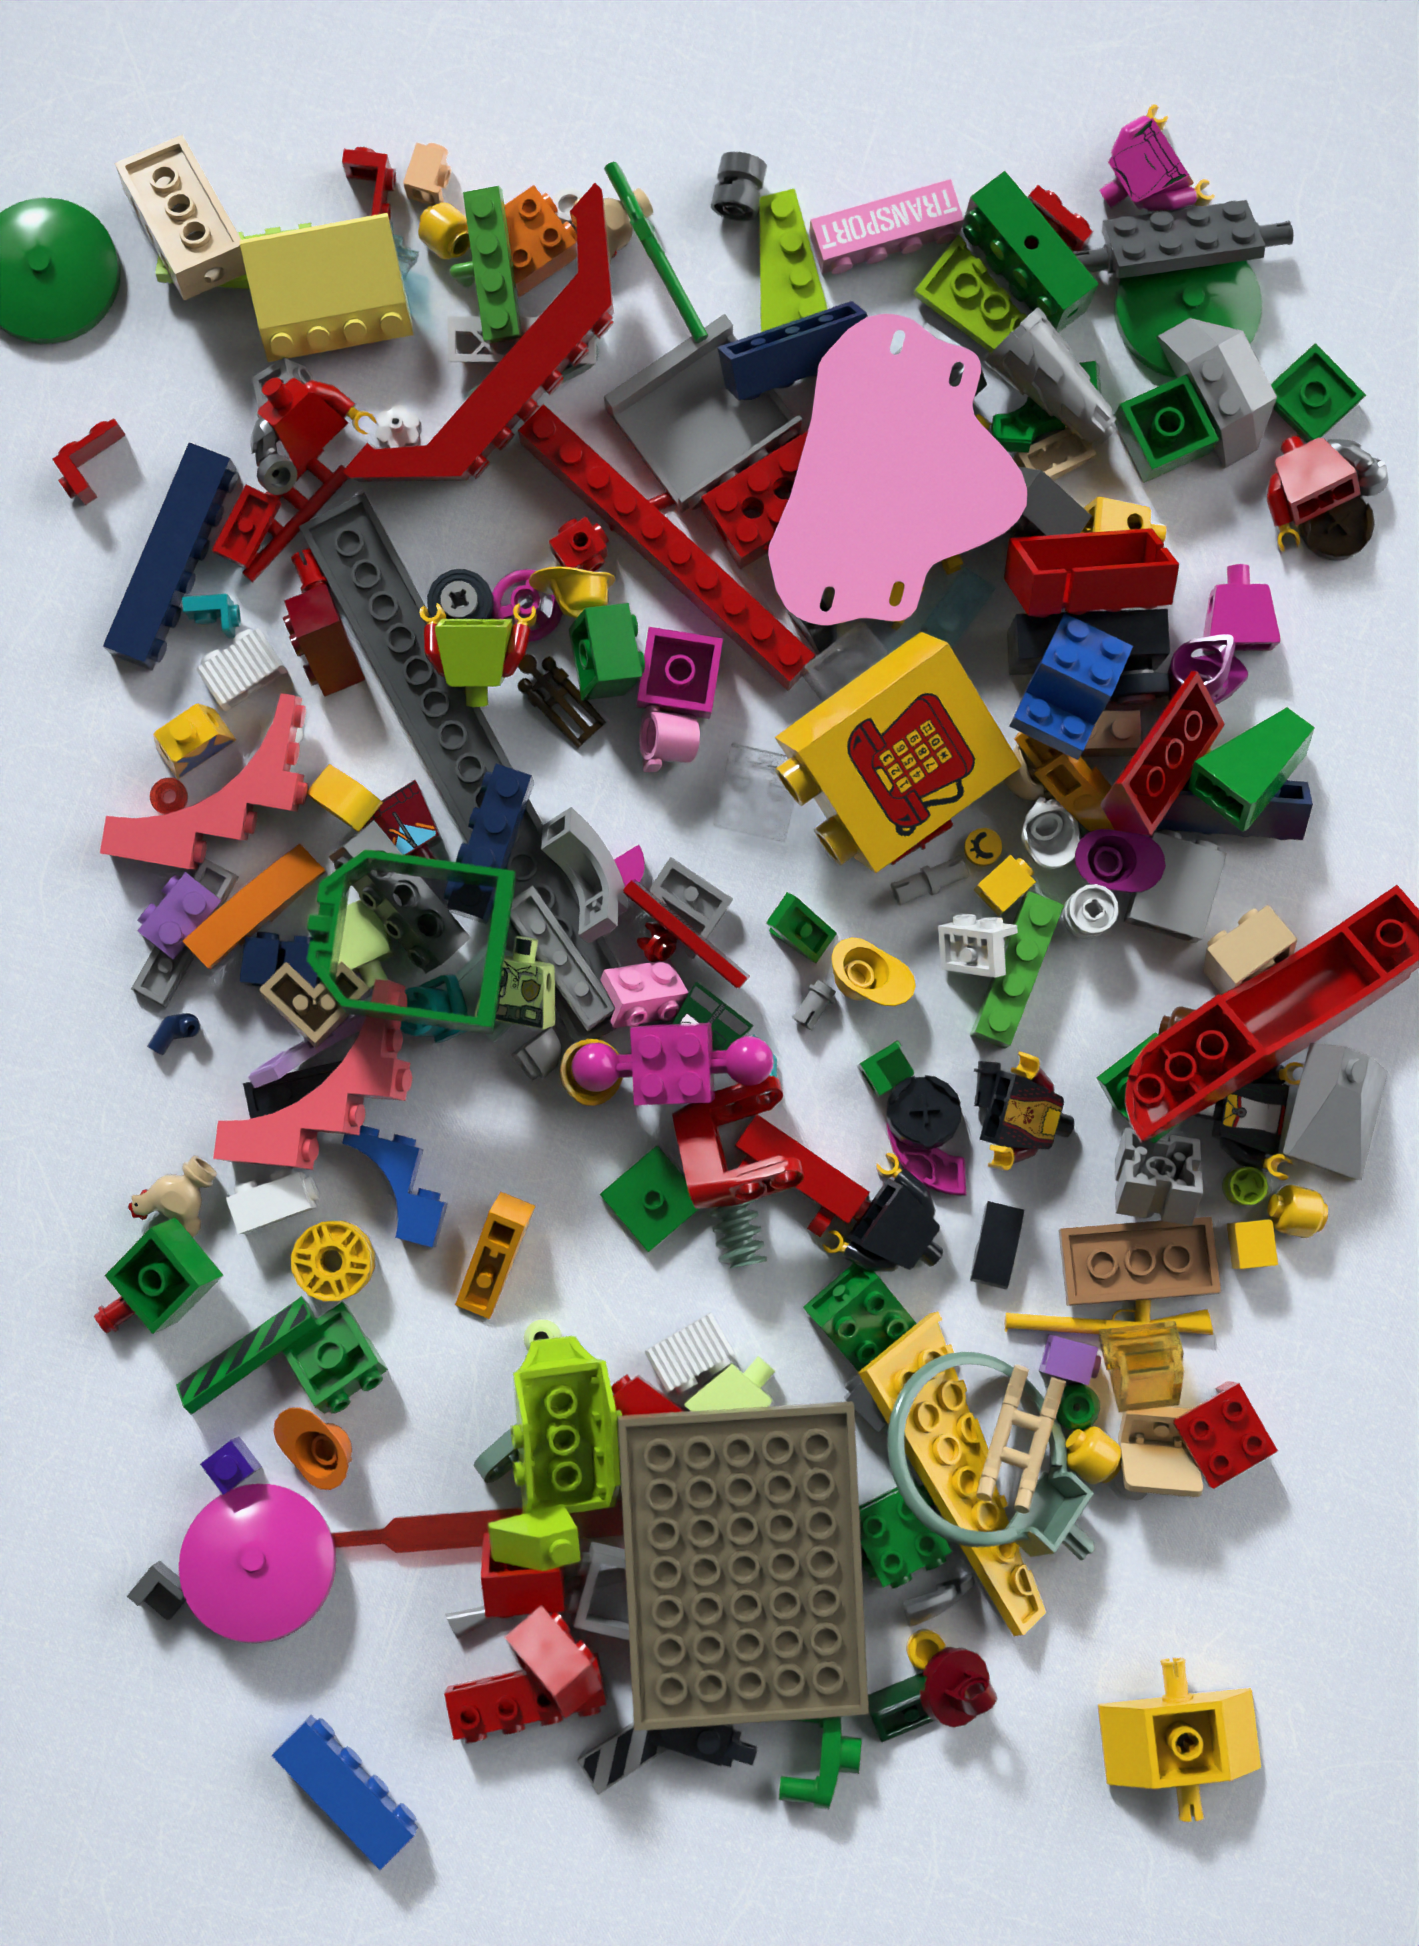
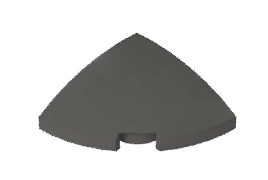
M973 1574L936 1584L938 1591L903 1601L908 1626L912 1627L928 1621L956 1604L974 1586Z

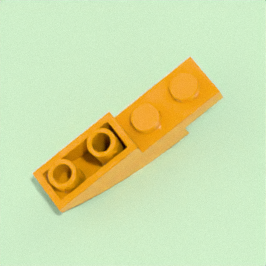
M1019 732L1014 738L1015 741L1037 767L1034 774L1054 798L1090 832L1096 829L1114 830L1100 805L1112 786L1097 767L1090 769L1081 756L1077 760Z

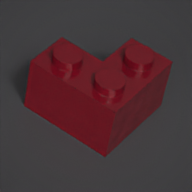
M326 584L284 600L289 615L284 616L283 620L297 656L305 655L308 661L307 664L303 665V668L311 686L318 684L324 697L366 680Z

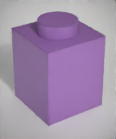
M1048 1334L1039 1371L1089 1385L1090 1379L1096 1378L1099 1373L1101 1356L1097 1355L1098 1347Z

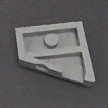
M672 857L669 858L650 887L651 892L706 939L733 901L732 897ZM682 943L688 957L694 959L696 954Z

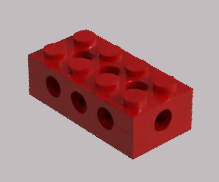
M808 431L701 496L702 512L740 570L769 551V544L789 498L780 499L775 493L784 490L791 494ZM747 510H756L761 516L751 519L743 513Z

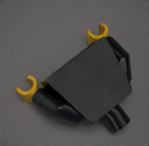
M886 1153V1157L894 1163L895 1167L890 1171H886L876 1163L878 1174L888 1179L874 1197L862 1218L857 1221L848 1234L847 1238L852 1242L847 1243L842 1233L832 1230L828 1232L838 1236L840 1240L839 1246L836 1249H831L829 1246L822 1244V1247L829 1253H843L844 1259L867 1271L893 1272L899 1266L911 1270L918 1260L932 1267L941 1259L943 1249L932 1241L939 1232L940 1225L934 1219L936 1210L929 1189L907 1169L901 1170L899 1168V1161L896 1155Z

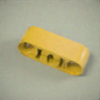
M331 764L327 765L307 790V795L357 832L363 828L383 803L362 784Z

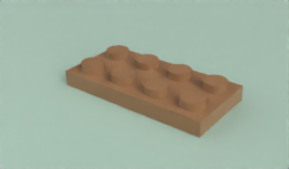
M1212 1216L1194 1218L1192 1226L1166 1221H1148L1060 1228L1058 1230L1067 1306L1221 1293Z

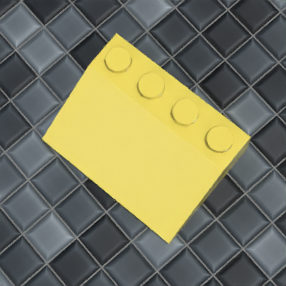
M388 213L240 240V248L258 328L268 362L413 335L410 309Z

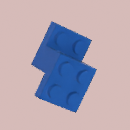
M1064 613L1048 648L1028 684L1009 727L1079 760L1097 720L1113 694L1133 646Z

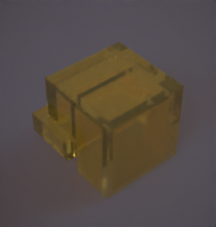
M1175 1321L1099 1330V1343L1106 1370L1109 1371L1118 1412L1180 1405L1184 1376L1182 1364L1184 1351Z

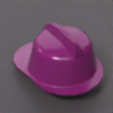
M1096 829L1087 833L1078 842L1075 851V865L1080 875L1089 884L1101 885L1110 890L1124 892L1146 891L1154 887L1161 880L1166 868L1165 855L1160 845L1152 838L1137 833Z

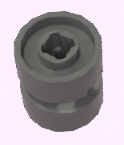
M736 151L724 153L720 160L717 174L719 182L714 188L711 209L718 215L731 220L750 221L755 219L761 194L758 191L763 188L767 164L759 157L749 153Z

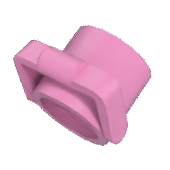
M657 705L647 706L641 715L639 732L643 771L658 772L662 767V761L688 763L695 759L700 743V730L697 718L693 714L660 712V706Z

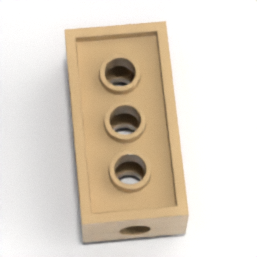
M183 135L115 163L123 190L184 301L246 274L240 248L241 238Z

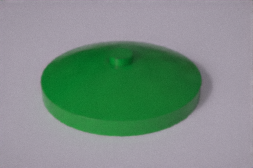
M43 197L24 200L0 212V328L13 337L37 344L66 342L93 329L112 307L119 290L121 278L118 251L104 225L96 216L82 206L58 198Z
M1246 260L1121 278L1114 300L1115 321L1125 346L1137 360L1157 373L1177 378L1156 338L1157 336L1191 318L1241 330L1244 332L1248 342L1251 343L1261 321L1262 295L1256 275Z

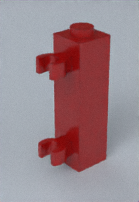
M758 1114L755 1115L735 1144L737 1149L746 1154L738 1168L778 1155L793 1157L801 1162L804 1179L794 1188L821 1206L807 1227L808 1230L818 1237L822 1236L834 1216L849 1224L852 1218L856 1221L860 1220L870 1206V1202L866 1200L870 1193L868 1190Z

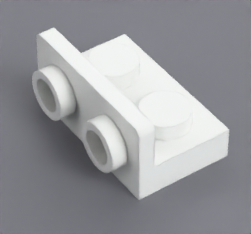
M961 914L953 916V922L938 926L941 970L994 978L1006 975L1003 937L1017 934V925L1005 924L1003 919L998 917L976 920V916L973 914Z

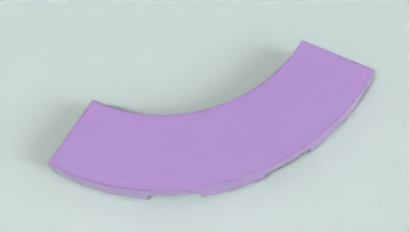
M350 1014L317 1049L307 1039L303 1038V1042L298 1043L285 1052L278 1053L251 1072L250 1076H248L254 1088L280 1079L307 1059L360 1031L366 1016Z

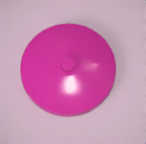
M272 1484L240 1486L212 1500L191 1523L183 1540L179 1557L180 1585L192 1612L206 1627L215 1633L243 1643H266L279 1640L306 1625L326 1601L336 1572L335 1543L331 1530L322 1514L300 1494L288 1488Z

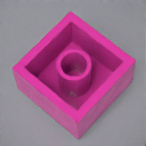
M649 627L644 653L645 671L640 679L636 708L646 709L647 706L657 705L660 706L661 712L693 714L695 717L710 719L723 638Z

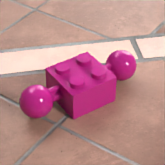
M711 1023L634 1026L630 1028L631 1054L617 1055L606 1044L590 1043L580 1048L575 1054L572 1061V1073L574 1079L581 1087L593 1092L604 1091L610 1088L618 1078L633 1077L634 1105L708 1103L715 1099L714 1074L728 1073L739 1084L747 1086L757 1085L770 1075L774 1065V1057L767 1043L752 1036L741 1037L735 1040L727 1050L713 1051Z

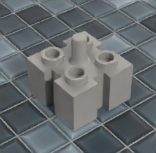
M1124 1128L1115 1157V1181H1118L1115 1191L1116 1214L1150 1218L1154 1213H1159L1161 1221L1192 1226L1203 1195L1202 1172L1198 1171L1201 1163L1200 1140L1170 1135L1168 1141L1158 1140L1156 1143H1151L1149 1140L1141 1143L1133 1129Z

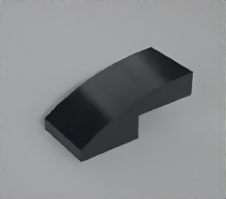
M987 1201L984 1208L979 1241L975 1248L970 1281L1007 1290L1017 1252L1024 1209Z

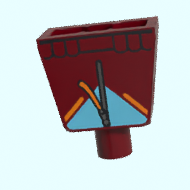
M413 780L383 799L382 805L363 827L374 820L403 855L436 859L430 848L440 843L442 838L423 792L416 780Z

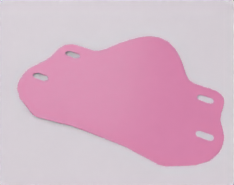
M878 314L866 317L849 328L822 357L818 366L812 418L790 498L769 544L768 551L776 591L786 609L796 617L812 624L828 626L859 618L884 621L905 620L917 609L926 574L934 564L977 548L1008 531L1020 519L1027 506V487L1022 472L1005 448L974 415L973 401L982 370L980 360L974 352L967 348L936 339L910 318L895 314ZM897 330H902L905 333L902 350L899 354L894 355L890 352L893 335ZM956 362H961L964 365L961 382L958 386L952 387L949 384L952 367ZM901 581L904 584L902 599L898 606L893 607L889 603L892 587L895 582ZM831 586L835 589L833 603L830 610L824 612L820 609L824 589Z

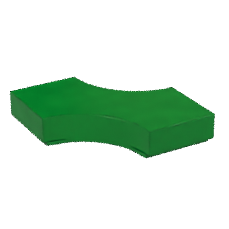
M1028 396L1026 403L1019 409L1010 413L995 414L993 416L991 435L1007 452L1029 453L1031 443L1038 436L1049 431L1064 430L1065 425L1054 415L1051 417Z

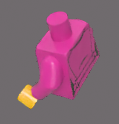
M1155 104L1149 107L1146 116H1140L1121 128L1111 150L1112 157L1108 161L1117 177L1099 190L1110 208L1130 196L1139 210L1165 211L1191 205L1207 206L1215 195L1205 196L1200 190L1205 189L1210 182L1207 179H1202L1194 188L1190 187L1194 184L1192 178L1162 133L1168 116H1165L1163 119L1154 118L1159 109Z

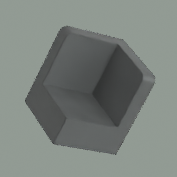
M161 1561L152 1565L127 1595L137 1606L146 1602L166 1620H170L186 1602L179 1576Z

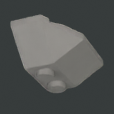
M1189 318L1157 336L1156 338L1176 377L1188 375L1219 438L1214 450L1223 467L1226 468L1258 450L1277 396L1244 332Z

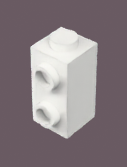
M286 1168L270 1174L271 1182L257 1186L255 1180L235 1187V1195L227 1197L226 1200L238 1234H246L315 1209L314 1199L319 1198L313 1178L311 1176L306 1178L304 1172L298 1171L293 1173L292 1168Z

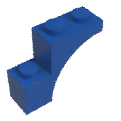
M363 1125L360 1126L359 1135L344 1134L342 1144L353 1147L371 1158L384 1172L392 1186L398 1209V1224L395 1238L429 1247H436L448 1203L439 1201L441 1193L419 1188L417 1195L412 1194L424 1150L415 1147L416 1139L394 1134L392 1141L378 1137L380 1130Z

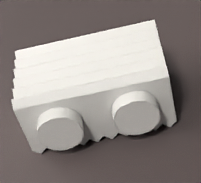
M259 628L253 632L250 629L242 631L232 639L234 645L229 646L222 652L220 650L210 652L202 658V665L196 668V671L225 712L288 672Z
M710 1312L645 1350V1354L667 1392L675 1388L677 1393L680 1394L698 1383L695 1378L698 1374L708 1369L712 1375L730 1365L731 1362L728 1357L733 1355L734 1351Z

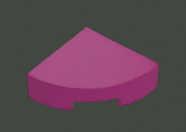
M638 844L614 859L625 887L634 879L641 882L644 874V855Z

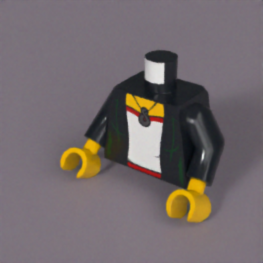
M1291 1062L1285 1067L1277 1065L1239 1090L1195 1114V1117L1214 1120L1212 1137L1220 1140L1221 1149L1237 1164L1243 1167L1257 1168L1261 1172L1269 1171L1279 1180L1288 1179L1287 1175L1277 1172V1166L1280 1163L1287 1162L1293 1164L1292 1160L1288 1157L1278 1154L1290 1085H1286L1284 1082L1299 1086L1300 1080L1293 1078V1072L1298 1067L1304 1068V1064Z

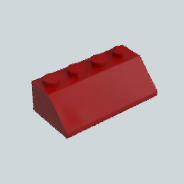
M1191 671L1101 802L1100 805L1114 830L1152 836L1191 777L1194 762L1207 753L1224 727L1225 723L1197 671Z

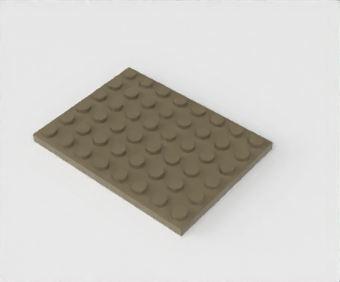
M849 1401L618 1416L634 1731L868 1715L854 1403Z

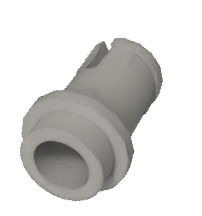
M819 980L814 985H809L808 989L810 991L807 997L792 1016L796 1022L800 1021V1024L809 1030L814 1029V1025L827 1005L835 1002L833 996L836 991Z

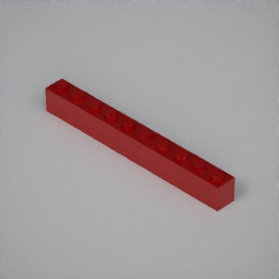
M543 404L518 429L520 443L604 522L610 524L617 534L787 691L813 666L815 654L549 408Z

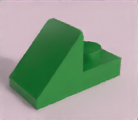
M788 892L766 922L771 927L769 931L772 935L815 964L837 934L800 899Z

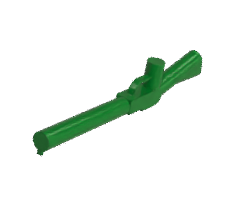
M617 162L608 163L604 167V171L620 198L635 233L653 262L695 343L704 341L708 338V334L655 235L654 225L644 215L622 168Z

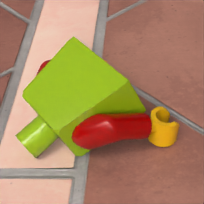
M438 603L436 606L437 614L432 618H428V609L425 606L421 607L420 616L427 624L424 627L425 656L438 675L445 677L448 686L465 687L466 706H487L488 687L501 686L506 677L514 674L526 654L531 631L530 627L536 622L535 607L532 606V613L529 617L521 618L519 616L520 604L515 605L513 614L516 624L513 626L512 619H446V613Z

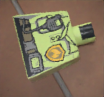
M516 936L513 956H504L495 1020L539 1029L555 1026V968L553 964L535 961L538 945L537 939ZM479 1001L475 1010L476 1017L478 1015Z

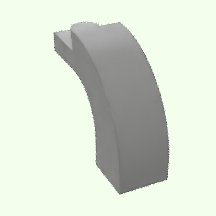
M570 807L543 825L541 850L563 869L572 882L580 906L578 935L589 944L601 936L608 935L618 926V916L628 910V899L623 893L625 888L623 879L608 848L589 823Z

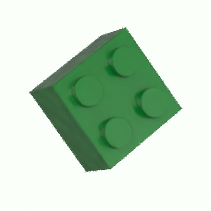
M1187 374L1120 403L1114 414L1117 418L1114 422L1144 483L1210 454L1219 441Z
M629 603L584 608L568 629L581 700L624 696L638 682L645 671L644 655L642 651L637 650L635 639L638 635L636 616L634 614L631 615Z
M175 1217L151 1227L104 1276L149 1331L154 1334L177 1323L224 1275Z

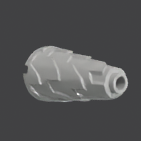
M1038 307L993 350L984 363L992 371L998 373L1020 394H1027L1051 417L1054 415L1082 440L1086 439L1090 444L1097 440L1102 445L1117 430L1112 424L1117 419L1112 414L1113 409L1089 381L1091 377L1068 351L1070 349L1069 345Z

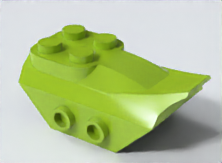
M576 1336L534 1340L530 1343L528 1353L521 1367L513 1373L517 1425H511V1440L513 1448L519 1450V1462L513 1463V1472L516 1486H521L523 1514L559 1504H564L568 1513L615 1507L621 1487L618 1416H622L620 1410L615 1408L606 1361L593 1357L580 1344Z

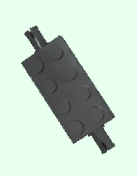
M1247 200L1228 201L1221 204L1193 206L1186 209L1157 211L1151 214L1130 217L1122 216L1116 219L1103 220L1102 234L1105 240L1103 248L1072 252L1090 273L1107 270L1108 274L1116 273L1118 279L1264 258L1265 247L1292 245L1294 233L1289 220L1259 225L1254 219Z

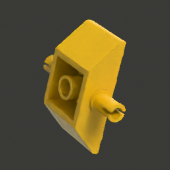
M1166 1658L1160 1660L1165 1695L1159 1698L1097 1704L1106 1783L1108 1785L1148 1789L1176 1787L1179 1820L1192 1822V1816L1195 1817V1821H1200L1204 1819V1813H1202L1199 1784L1232 1781L1261 1768L1252 1689L1243 1688L1196 1694L1188 1693L1185 1658H1172L1173 1662ZM1186 1733L1190 1737L1184 1739L1183 1746L1180 1747L1176 1740L1181 1734Z

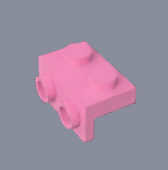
M670 959L606 969L603 971L600 979L615 1006L610 1020L613 1028L634 1027L642 1023L659 1020L669 1021L676 1018L689 994Z

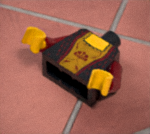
M1021 1051L1018 1052L1020 1056L1019 1065L1017 1068L1012 1067L1011 1073L998 1070L979 1140L992 1143L990 1150L994 1151L993 1161L988 1163L990 1168L1007 1171L1013 1164L1035 1156L1038 1149H1050L1053 1146L1055 1135L1069 1137L1074 1129V1118L1071 1115L1062 1113L1064 1098L1054 1093V1084L1041 1069L1039 1059Z

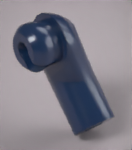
M190 1013L165 1017L147 1047L164 1055L173 1039L190 1038L199 1033L201 1028L198 1018Z

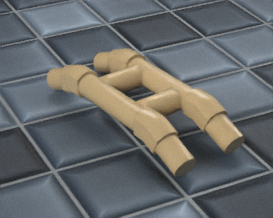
M1014 1365L976 1496L982 1501H990L992 1499L1001 1462L1023 1468L1024 1471L1017 1491L1014 1509L1019 1513L1026 1514L1030 1510L1039 1472L1066 1381L1058 1377H1051L1038 1417L1017 1410L1029 1369L1021 1365ZM1012 1425L1035 1432L1029 1454L1006 1447Z

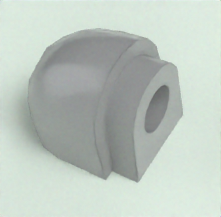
M549 1027L511 1055L532 1081L537 1077L544 1079L558 1065L561 1057V1044L553 1028Z

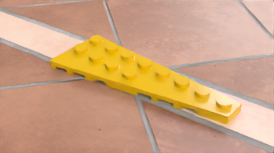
M938 1311L926 1315L858 1372L888 1425L895 1401L910 1377L931 1360L954 1353L952 1345H946L938 1323L942 1321V1317ZM952 1367L930 1379L914 1399L905 1426V1454L944 1520L958 1527L973 1531L993 1532L1003 1530L1009 1524L1004 1509L1008 1506L1005 1495H999L995 1484L990 1501H982L976 1496L989 1450L978 1419H974L973 1413L969 1411L965 1393L968 1390L964 1379L958 1380L955 1368ZM1015 1542L992 1547L960 1545L1012 1635H1024L1046 1611L1032 1571L1028 1570L1026 1564L1023 1563L1019 1552V1545Z

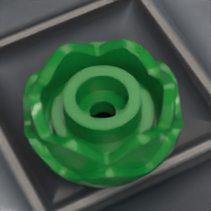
M1073 1382L1065 1386L1056 1415L1058 1422L1071 1431L1076 1429L1084 1430L1092 1426L1098 1419L1100 1412V1401L1097 1394L1083 1383ZM1076 1403L1080 1405L1078 1411H1075L1073 1408Z

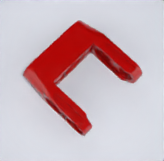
M768 1076V1078L757 1085L736 1084L715 1091V1099L712 1102L689 1103L672 1113L685 1179L692 1203L696 1209L739 1205L791 1189L803 1181L804 1174L801 1162L793 1157L778 1155L730 1171L727 1168L718 1126L772 1110L783 1098L781 1083L777 1077Z

